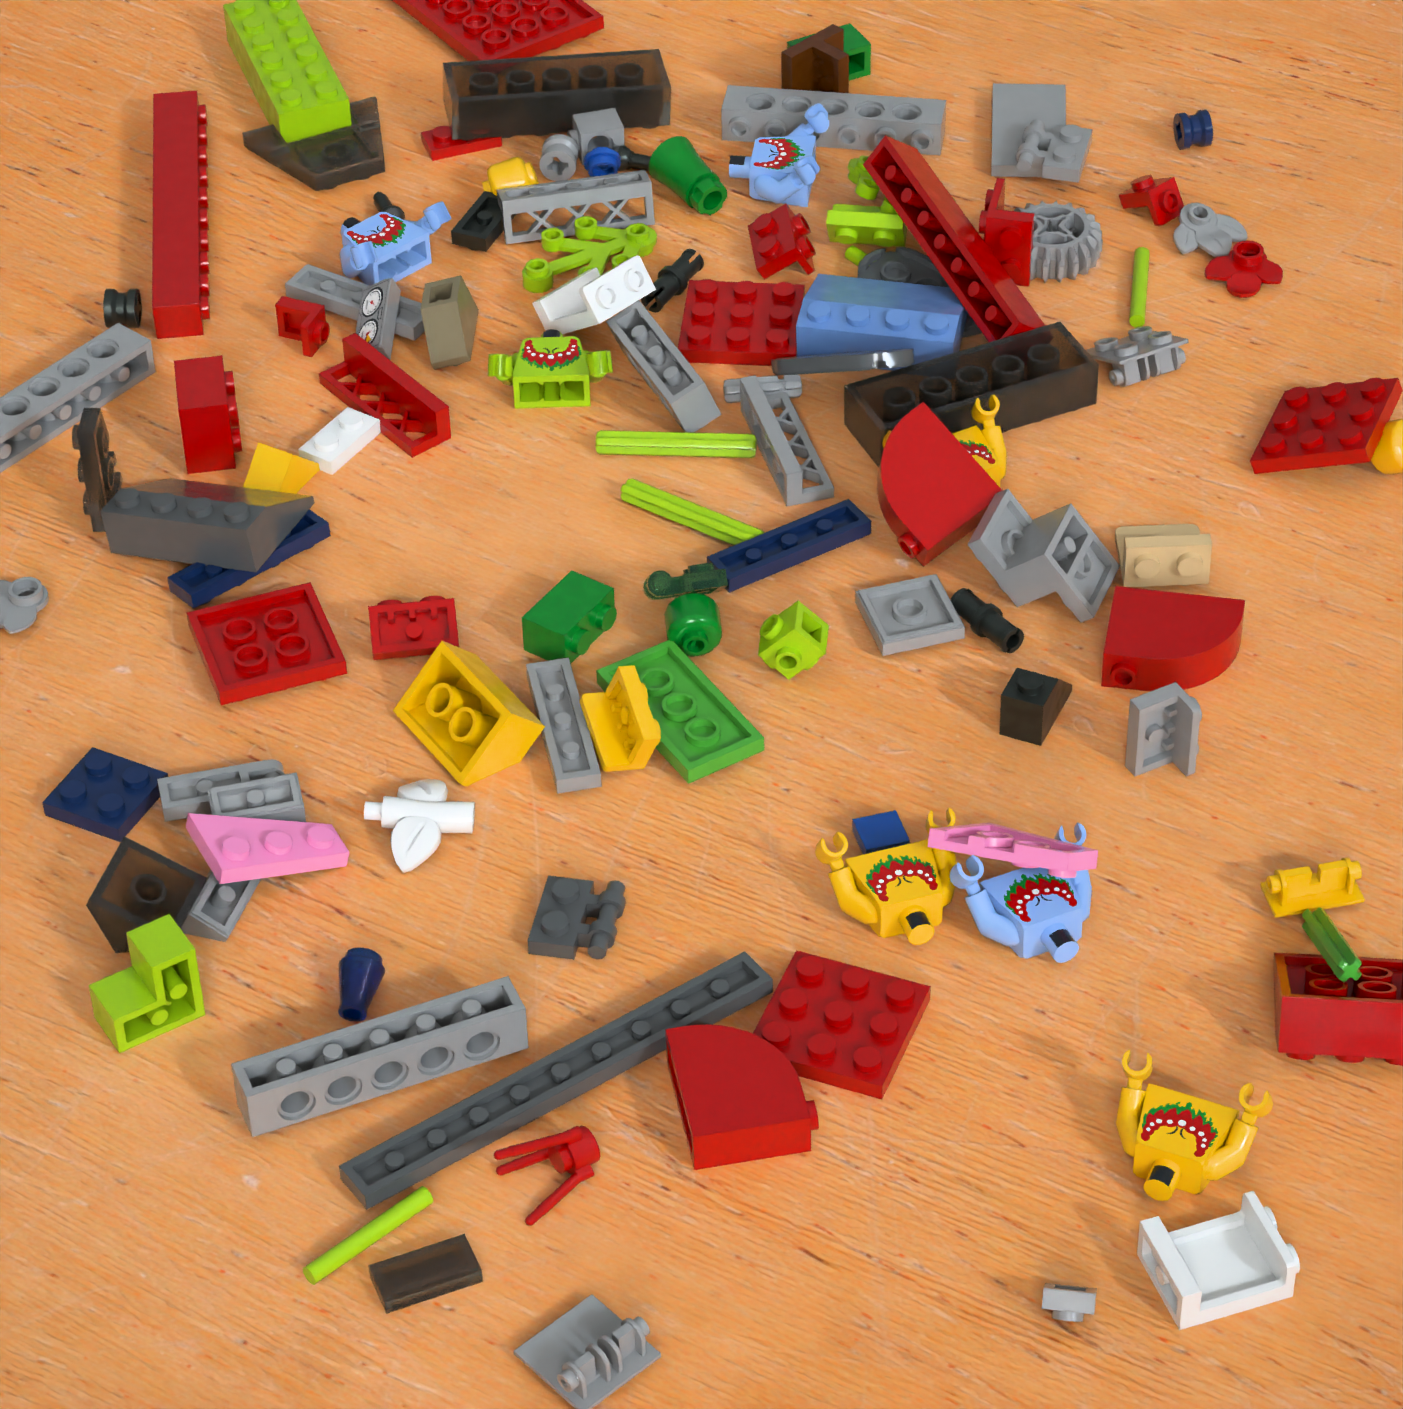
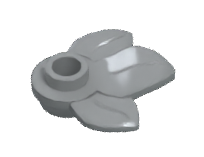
M1190 203L1181 209L1179 215L1180 225L1173 234L1174 243L1182 254L1190 253L1199 247L1215 258L1229 255L1232 242L1246 241L1248 238L1245 228L1236 219L1228 215L1216 214L1210 207L1201 203Z
M22 577L13 582L0 580V629L4 628L9 634H14L29 628L36 621L37 612L42 610L49 601L48 591L38 579Z

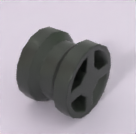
M116 289L105 290L103 312L107 328H111L117 323L127 324L130 328H139L142 316L139 289H129L126 293H119Z

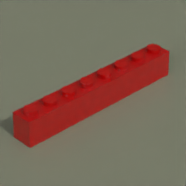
M885 135L863 166L995 352L1029 365L1052 336L1051 332L918 149Z

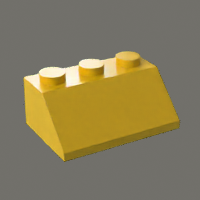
M444 641L440 642L393 709V712L460 785L466 787L519 763L545 728L541 721L476 654Z

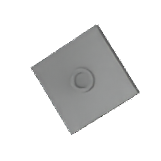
M937 574L855 591V603L882 656L965 639V626Z

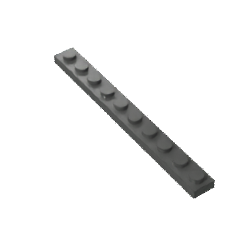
M744 951L339 1165L340 1179L367 1210L666 1050L665 1029L689 1025H713L773 992V979Z

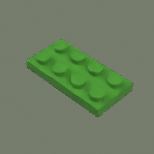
M667 640L596 670L597 684L605 692L618 666L635 665L640 682L644 683L647 688L648 705L653 719H656L660 725L661 739L656 749L688 784L764 751V737L673 641Z

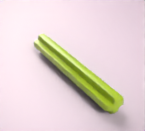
M600 430L596 435V451L600 455L753 458L756 455L757 440L754 434Z
M633 478L628 479L621 487V499L624 502L733 546L765 533L761 529Z

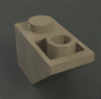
M462 276L426 283L420 310L433 369L458 366L471 361L479 309Z

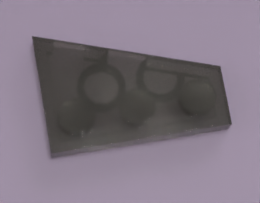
M84 408L79 425L75 424L72 430L73 448L80 451L78 480L81 483H85L86 487L83 496V510L85 515H90L93 532H105L100 511L121 489L123 478L121 472L114 471L117 459L114 451H109V433L101 408Z

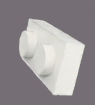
M347 407L298 449L299 457L318 463L321 471L333 475L381 433L380 420Z

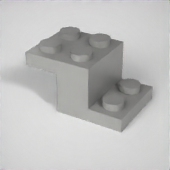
M1009 489L994 495L967 544L975 557L982 562L997 581L1001 590L1009 596L1016 607L1057 592L1065 606L1073 612L1080 623L1095 617L1120 567L1071 503L1032 520Z

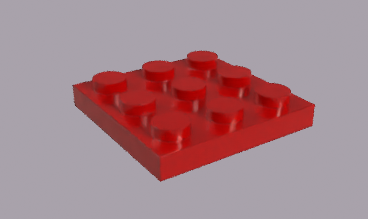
M711 279L689 280L678 350L689 363L772 366L771 359L797 356L796 324L802 301L805 297V285L788 282L776 284L753 283L751 281L725 282Z
M1370 378L1364 382L1347 384L1334 382L1327 386L1313 388L1299 386L1284 391L1250 459L1254 474L1370 462L1383 435L1384 427L1389 422L1403 392L1399 379Z
M311 582L186 612L188 626L220 705L239 702L347 674L346 660Z
M796 950L753 1034L777 1047L792 1063L799 1077L883 1099L930 1001L931 986Z

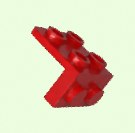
M997 178L994 190L988 189L986 193L985 210L981 211L979 219V233L984 234V242L1014 283L1019 286L1029 287L1031 281L1030 266L1035 213L1004 210L1005 178Z

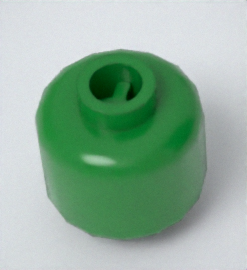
M686 593L668 604L664 614L667 640L673 641L690 657L705 655L719 645L722 638L720 611L712 598L704 594Z

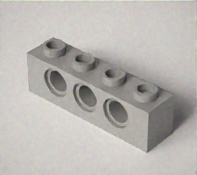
M639 300L606 321L625 356L684 432H696L722 415L705 382Z

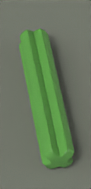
M1319 907L1314 912H1311L1309 909L1305 910L1302 914L1305 920L1302 928L1336 977L1342 982L1347 981L1349 978L1355 981L1358 980L1362 975L1358 969L1362 962L1324 909Z

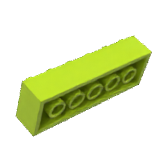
M236 0L234 3L224 4L227 41L282 151L353 136L349 98L297 0Z

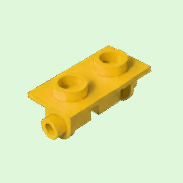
M1348 857L1342 858L1339 861L1318 864L1317 873H1312L1309 866L1287 870L1277 869L1274 871V875L1266 877L1265 882H1260V887L1275 918L1300 914L1307 909L1310 911H1315L1319 907L1328 909L1363 903L1365 900L1356 882V879H1361L1362 877L1360 863L1357 860L1351 861Z

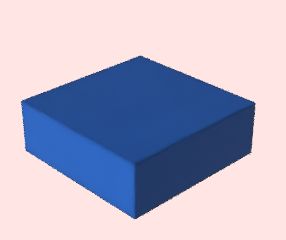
M896 810L852 819V831L862 854L910 843Z

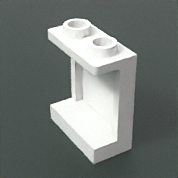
M637 255L603 275H600L597 267L589 269L532 304L545 330L554 329L562 334L602 323L655 291L656 288L640 256Z
M1254 1191L1243 1193L1241 1210L1239 1212L1168 1232L1159 1216L1142 1220L1139 1224L1137 1256L1179 1330L1293 1297L1295 1276L1300 1271L1298 1255L1290 1243L1285 1244L1277 1231V1223L1272 1210L1268 1206H1262Z

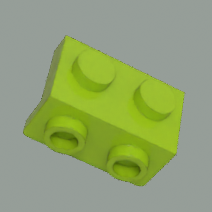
M834 204L832 210L827 212L826 226L829 242L871 244L882 247H905L907 226L898 214H883L880 212L881 207Z

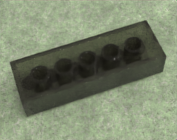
M659 49L443 63V102L452 140L471 141L486 137L511 138L516 135L531 134L545 136L550 133L568 132V130H573L572 115L610 108L616 109L624 128L643 127L652 129L658 126L670 125L671 85Z
M1056 322L844 385V425L879 467L884 450L882 445L884 436L889 430L892 431L906 414L922 402L932 410L951 433H955L975 425L980 430L984 429L983 424L974 420L971 410L976 399L979 398L981 408L985 411H991L988 400L991 395H995L1000 402L999 410L994 418L995 426H1000L1002 433L1011 429L1096 404L1099 364L1061 322Z

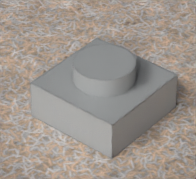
M1045 1283L1042 1309L1053 1310V1319L1083 1322L1084 1314L1094 1315L1097 1288Z

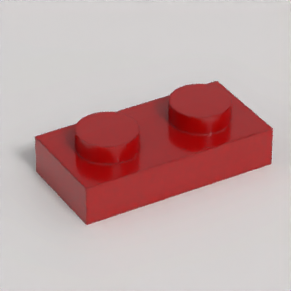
M491 118L473 119L468 123L438 126L433 130L421 132L422 143L432 161L502 146V137Z

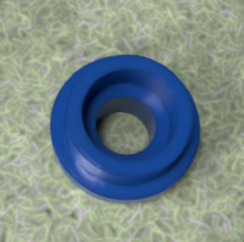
M597 147L584 157V167L590 177L617 174L618 168L621 165L619 153L608 147Z

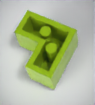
M170 914L126 932L132 966L89 985L94 1017L119 1053L206 1015L195 948Z

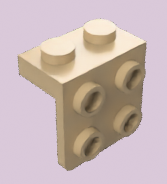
M1197 525L1121 526L1115 530V542L1124 587L1209 584L1212 554L1210 534H1200Z

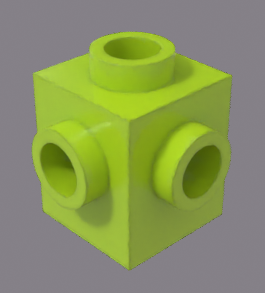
M797 601L779 615L773 614L765 620L760 628L761 636L758 656L770 668L776 669L787 679H791L803 669H811L818 662L819 658L826 654L829 625L800 601Z

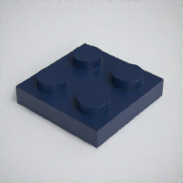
M92 747L42 802L45 816L121 842L160 798L157 779L168 777V773Z

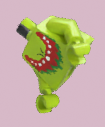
M554 329L546 330L542 333L541 337L522 340L519 352L513 355L489 354L488 377L495 376L503 384L513 385L515 409L591 406L590 382H600L606 373H613L610 350L594 352L583 350L580 338L575 336L563 337L560 331Z

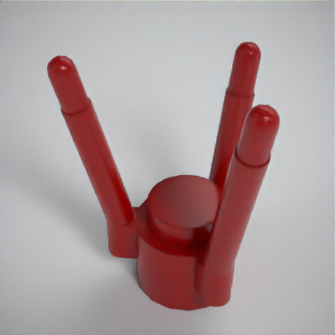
M582 1125L575 1126L563 1133L512 1145L494 1152L496 1160L531 1153L498 1166L496 1173L500 1176L550 1159L551 1164L558 1173L568 1172L572 1174L526 1217L525 1223L528 1226L535 1224L579 1183L593 1177L594 1171L591 1165L600 1160V1149L594 1135L587 1127Z

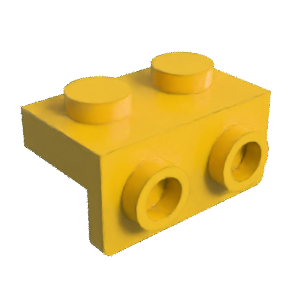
M635 665L618 666L605 692L584 693L579 700L602 770L605 772L644 769L661 739L660 725L656 719H653L648 705L647 688L644 683L640 682Z

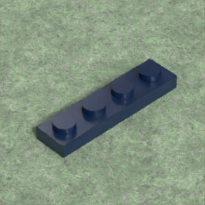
M847 499L707 556V570L730 593L870 535L872 521L854 503Z
M309 509L257 572L227 569L214 565L205 566L204 563L196 562L167 577L170 592L193 609L206 604L222 593L244 584L254 576L269 568L278 566L286 559L303 550L310 549L318 542L330 537L329 523Z

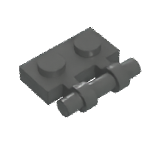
M548 875L529 934L528 954L574 960L579 946L587 947L590 957L603 959L606 956L607 949L611 948L615 942L617 935L615 922L616 919L623 915L626 904L625 897L623 896L625 885L620 881H610L606 891H603L600 895H594V881ZM587 917L597 918L591 925L585 924Z

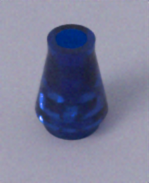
M352 948L346 952L345 957L338 964L340 995L338 1013L348 1021L358 1022L366 1018L368 1008L385 975L382 957L371 949Z

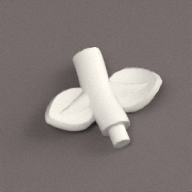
M424 779L400 786L397 797L384 796L383 803L365 801L364 820L381 821L382 828L393 829L390 838L392 853L402 873H406L418 867L437 850L441 843V833L473 834L475 802H445L448 795L446 784L441 780Z

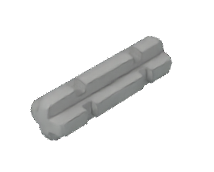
M798 374L783 375V379H778V375L757 377L765 396L787 392L789 398H798L802 394V381ZM740 378L724 381L723 392L726 402H740Z

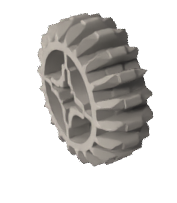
M1057 200L1053 204H1046L1043 201L1039 205L1026 203L1025 209H1014L1017 212L1035 213L1030 280L1041 278L1046 282L1048 279H1056L1061 283L1062 278L1075 280L1077 274L1086 275L1089 268L1096 267L1097 260L1100 258V252H1102L1103 239L1100 223L1095 221V215L1086 214L1085 208L1082 207L1073 208L1072 203L1066 205L1058 204Z

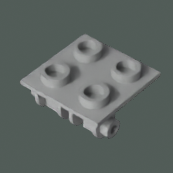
M1143 326L1129 330V336L1121 339L1115 337L1100 339L1094 342V348L1081 351V356L1112 363L1113 370L1109 372L1111 383L1114 386L1126 387L1141 380H1147L1150 376L1156 377L1160 374L1179 369L1181 364L1185 363L1186 357L1184 351L1178 346L1187 344L1189 341L1186 338L1172 335L1171 331L1157 332L1152 331L1150 326Z
M592 1294L514 1350L516 1357L575 1409H592L661 1358V1353L646 1341L645 1337L650 1334V1329L641 1317L638 1316L633 1320L631 1318L621 1320Z

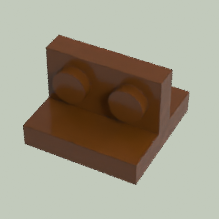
M832 24L782 51V89L849 93V54L844 52V29Z

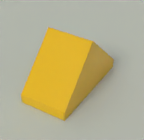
M258 442L243 487L296 494L320 470L319 464Z

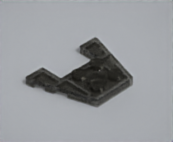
M375 96L350 103L351 126L286 143L273 124L242 133L245 148L315 191L333 189L337 185L368 179L372 175L385 172L378 104Z

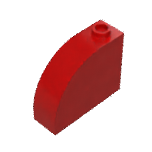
M922 402L897 423L886 441L878 471L877 494L883 516L891 530L898 537L897 542L900 548L909 558L913 559L915 557L924 567L975 529L994 495L1003 490L932 410Z
M1115 586L1103 652L1101 686L1151 692L1176 682L1184 690L1202 685L1218 677L1233 663L1239 652L1245 600Z
M689 1025L665 1029L667 1066L694 1170L811 1151V1130H818L819 1128L816 1105L814 1100L806 1101L795 1068L777 1047L755 1034L723 1025Z

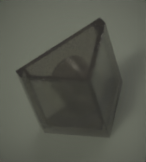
M124 836L86 906L115 953L129 952L126 932L170 914L181 929L207 878Z

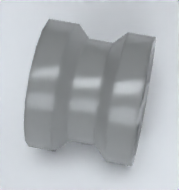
M564 134L552 135L544 141L539 166L546 178L552 181H564L574 175L579 155V147L576 141ZM554 157L558 158L560 162L555 161Z

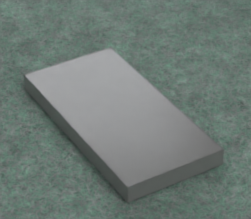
M993 83L991 176L1042 177V169L1031 168L1029 172H1020L1016 166V153L1018 147L1023 144L1022 136L1025 128L1033 120H1041L1045 125V132L1051 133L1054 132L1056 125H1066L1065 85Z

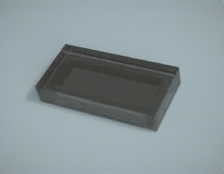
M465 1234L368 1265L370 1279L386 1314L483 1282L482 1269Z

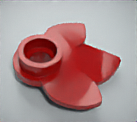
M1247 240L1236 243L1229 255L1213 258L1206 266L1204 275L1209 280L1226 281V288L1231 295L1238 298H1247L1256 295L1262 283L1280 284L1283 278V270L1279 264L1267 260L1261 244Z

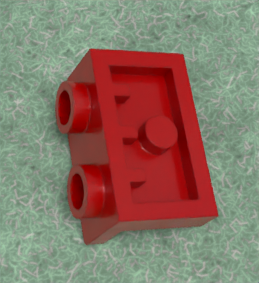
M434 595L424 597L417 602L402 603L399 600H384L375 606H368L373 660L432 655L441 641L459 647L454 598L445 599L442 596Z

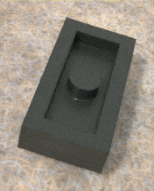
M487 191L482 193L452 229V244L485 252L491 247L504 231L502 212L496 195ZM517 214L511 215V221Z

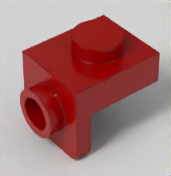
M1145 175L1131 182L1132 187L1119 194L1123 209L1148 206L1155 226H1162L1180 215L1181 209L1184 207L1174 177L1153 179L1152 175Z
M282 296L275 304L279 336L302 341L303 355L313 357L320 346L327 342L330 333L329 323L326 322L325 306Z

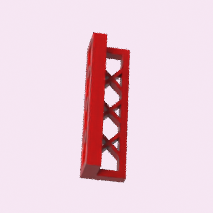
M353 333L342 339L344 362L319 373L321 385L350 408L379 419L381 433L412 458L451 439L449 406L358 334ZM347 375H352L357 379L356 383L339 382L338 380ZM360 395L378 396L380 399L379 401L361 400ZM383 413L400 414L403 416V419H385L382 416ZM416 432L426 435L412 441L406 436V433Z

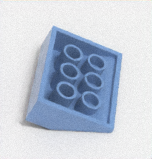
M818 274L803 298L796 324L797 356L913 348L914 363L912 366L879 369L953 377L968 312L950 287Z

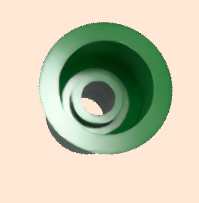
M682 136L669 138L661 143L653 152L649 161V173L652 178L667 186L688 206L694 208L700 214L706 213L711 215L722 208L723 202L727 198V190L720 182L719 177L701 159L687 138Z

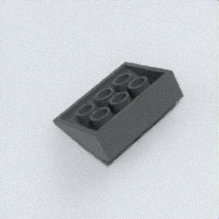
M169 478L121 488L102 508L100 513L111 553L190 564L198 562L205 564V566L214 565L227 569L257 572L315 502L313 496Z

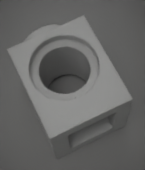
M615 108L572 115L573 130H568L567 136L576 141L579 147L578 157L582 166L584 165L585 155L597 147L613 149L615 146H625L624 126Z

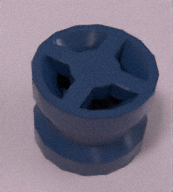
M1198 110L1194 115H1187L1185 112L1175 114L1173 122L1174 137L1180 150L1189 149L1193 144H1198L1201 147L1211 146L1213 126L1207 110Z

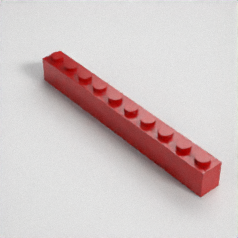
M197 90L153 94L152 310L157 339L204 335L203 320L210 319V285L208 276L210 274L208 256L209 218L207 210L209 209L207 191L209 184L207 172L208 137L206 128L208 120L206 104L199 105Z

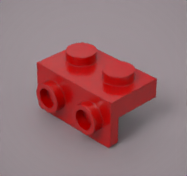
M787 203L770 213L759 216L753 223L748 225L756 270L764 280L798 261L808 275L815 271L812 257L816 255V252L807 237L811 233L810 227L801 213L795 215Z

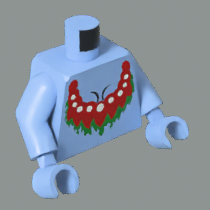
M817 103L811 106L804 116L808 124H800L789 135L757 138L751 157L731 155L729 177L749 179V195L753 199L770 201L775 204L787 203L788 205L808 207L812 184L816 174L820 171V167L816 162V136L813 133H823L829 127L828 112L822 104Z
M440 201L427 207L423 211L425 216L418 221L403 220L387 212H379L362 222L353 217L345 220L340 231L343 248L339 254L343 274L348 278L358 276L365 284L371 286L388 278H393L397 282L431 264L429 236L439 229L441 224L452 219L444 202Z
M1077 823L1074 827V835L1077 842L1072 844L1082 846L1086 839V830L1082 824ZM1061 826L1054 839L1071 843L1065 839L1064 830ZM971 855L966 860V867L971 876L963 872L958 862L952 867L950 880L957 888L966 889L968 896L964 899L979 932L984 937L1009 946L1020 958L1025 959L1049 952L1056 962L1064 963L1071 960L1079 950L1077 941L1082 937V922L1089 917L1092 886L1088 870L1077 871L1075 878H1062L1049 875L1046 868H1020L981 881L978 884V880L984 873L983 863L978 857Z

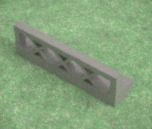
M645 170L497 189L498 205L502 212L506 244L541 240V233L548 228L562 230L564 237L575 235V220L583 217L587 209L595 203H603L610 209L602 221H597V226L625 229L634 223L655 225L652 182ZM644 197L645 215L629 217L621 211V208L629 199ZM610 201H617V203L613 205ZM572 206H580V207H579L578 210H576V209H575L574 207H572ZM565 208L573 216L564 226L555 227L546 220L554 209ZM544 210L540 215L535 212ZM528 213L536 219L527 231H512V214ZM616 214L621 217V218L613 219V218L616 216ZM542 224H543L545 227H547V228L539 229V227H540Z
M756 375L740 378L741 412L751 433L756 436L759 450L786 506L834 498V486L787 392L765 396ZM782 408L783 412L779 417H776L772 409ZM784 432L793 434L794 437L788 441ZM795 456L805 458L806 460L800 465ZM803 479L819 483V485L803 488Z

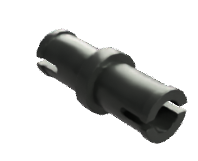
M686 249L671 266H665L658 273V279L653 283L656 290L641 298L643 305L646 307L655 298L656 302L649 308V311L659 312L674 295H680L687 288V282L704 266V260L700 254L689 263V259L696 251Z
M962 588L954 593L951 602L958 615L970 623V628L975 634L980 637H987L1005 653H1013L1021 646L1024 640L1023 631L1006 620L1001 609L992 603L986 604L974 595L970 589Z

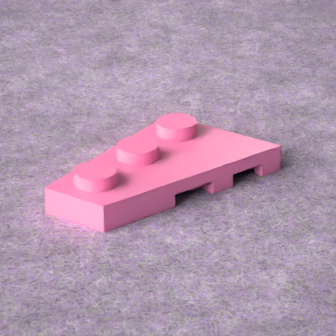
M188 813L185 828L219 884L347 866L350 852L332 824Z
M993 823L929 828L927 847L1008 861L1012 865L1022 868L1048 869V874L1055 877L1075 878L1077 871L1096 869L1098 850Z

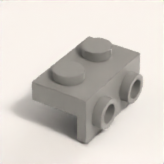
M1176 682L1130 699L1125 767L1134 777L1171 762L1185 776L1195 773L1196 757L1199 753L1198 735L1202 711L1197 700L1189 696Z

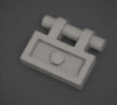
M1033 120L1025 128L1022 136L1023 144L1018 147L1016 153L1017 169L1023 173L1029 172L1031 168L1042 169V178L1079 183L1092 143V129L1081 128L1077 125H1056L1054 132L1051 133L1045 132V125L1041 120Z

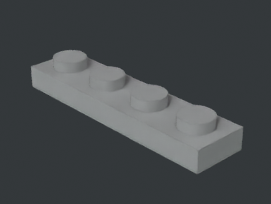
M306 264L285 283L287 297L324 305L325 310L356 321L358 319L362 289L370 286ZM400 296L394 334L415 341L425 332L420 302Z
M569 658L526 664L527 680L537 718L545 726L541 733L557 794L602 787L600 768L590 732L579 703L580 696Z

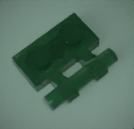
M703 563L688 566V569L683 570L684 574L678 577H671L665 571H656L644 581L643 591L651 600L677 598L686 593L704 595L718 593L728 586L726 569L714 570L713 563Z

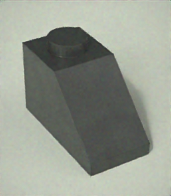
M1016 668L1001 694L999 734L1041 746L1070 696L1072 685L1057 678Z

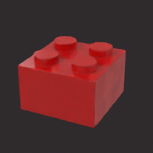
M223 355L174 361L178 412L187 474L236 469L234 452H242L233 371H224Z

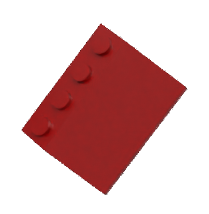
M1274 952L1275 1037L1278 1052L1286 1053L1288 1057L1297 1060H1310L1315 1058V1055H1332L1337 1060L1348 1063L1362 1062L1367 1057L1384 1058V1061L1389 1064L1403 1066V959L1358 957L1362 962L1358 968L1362 975L1356 981L1349 978L1347 981L1342 982L1336 977L1322 955Z

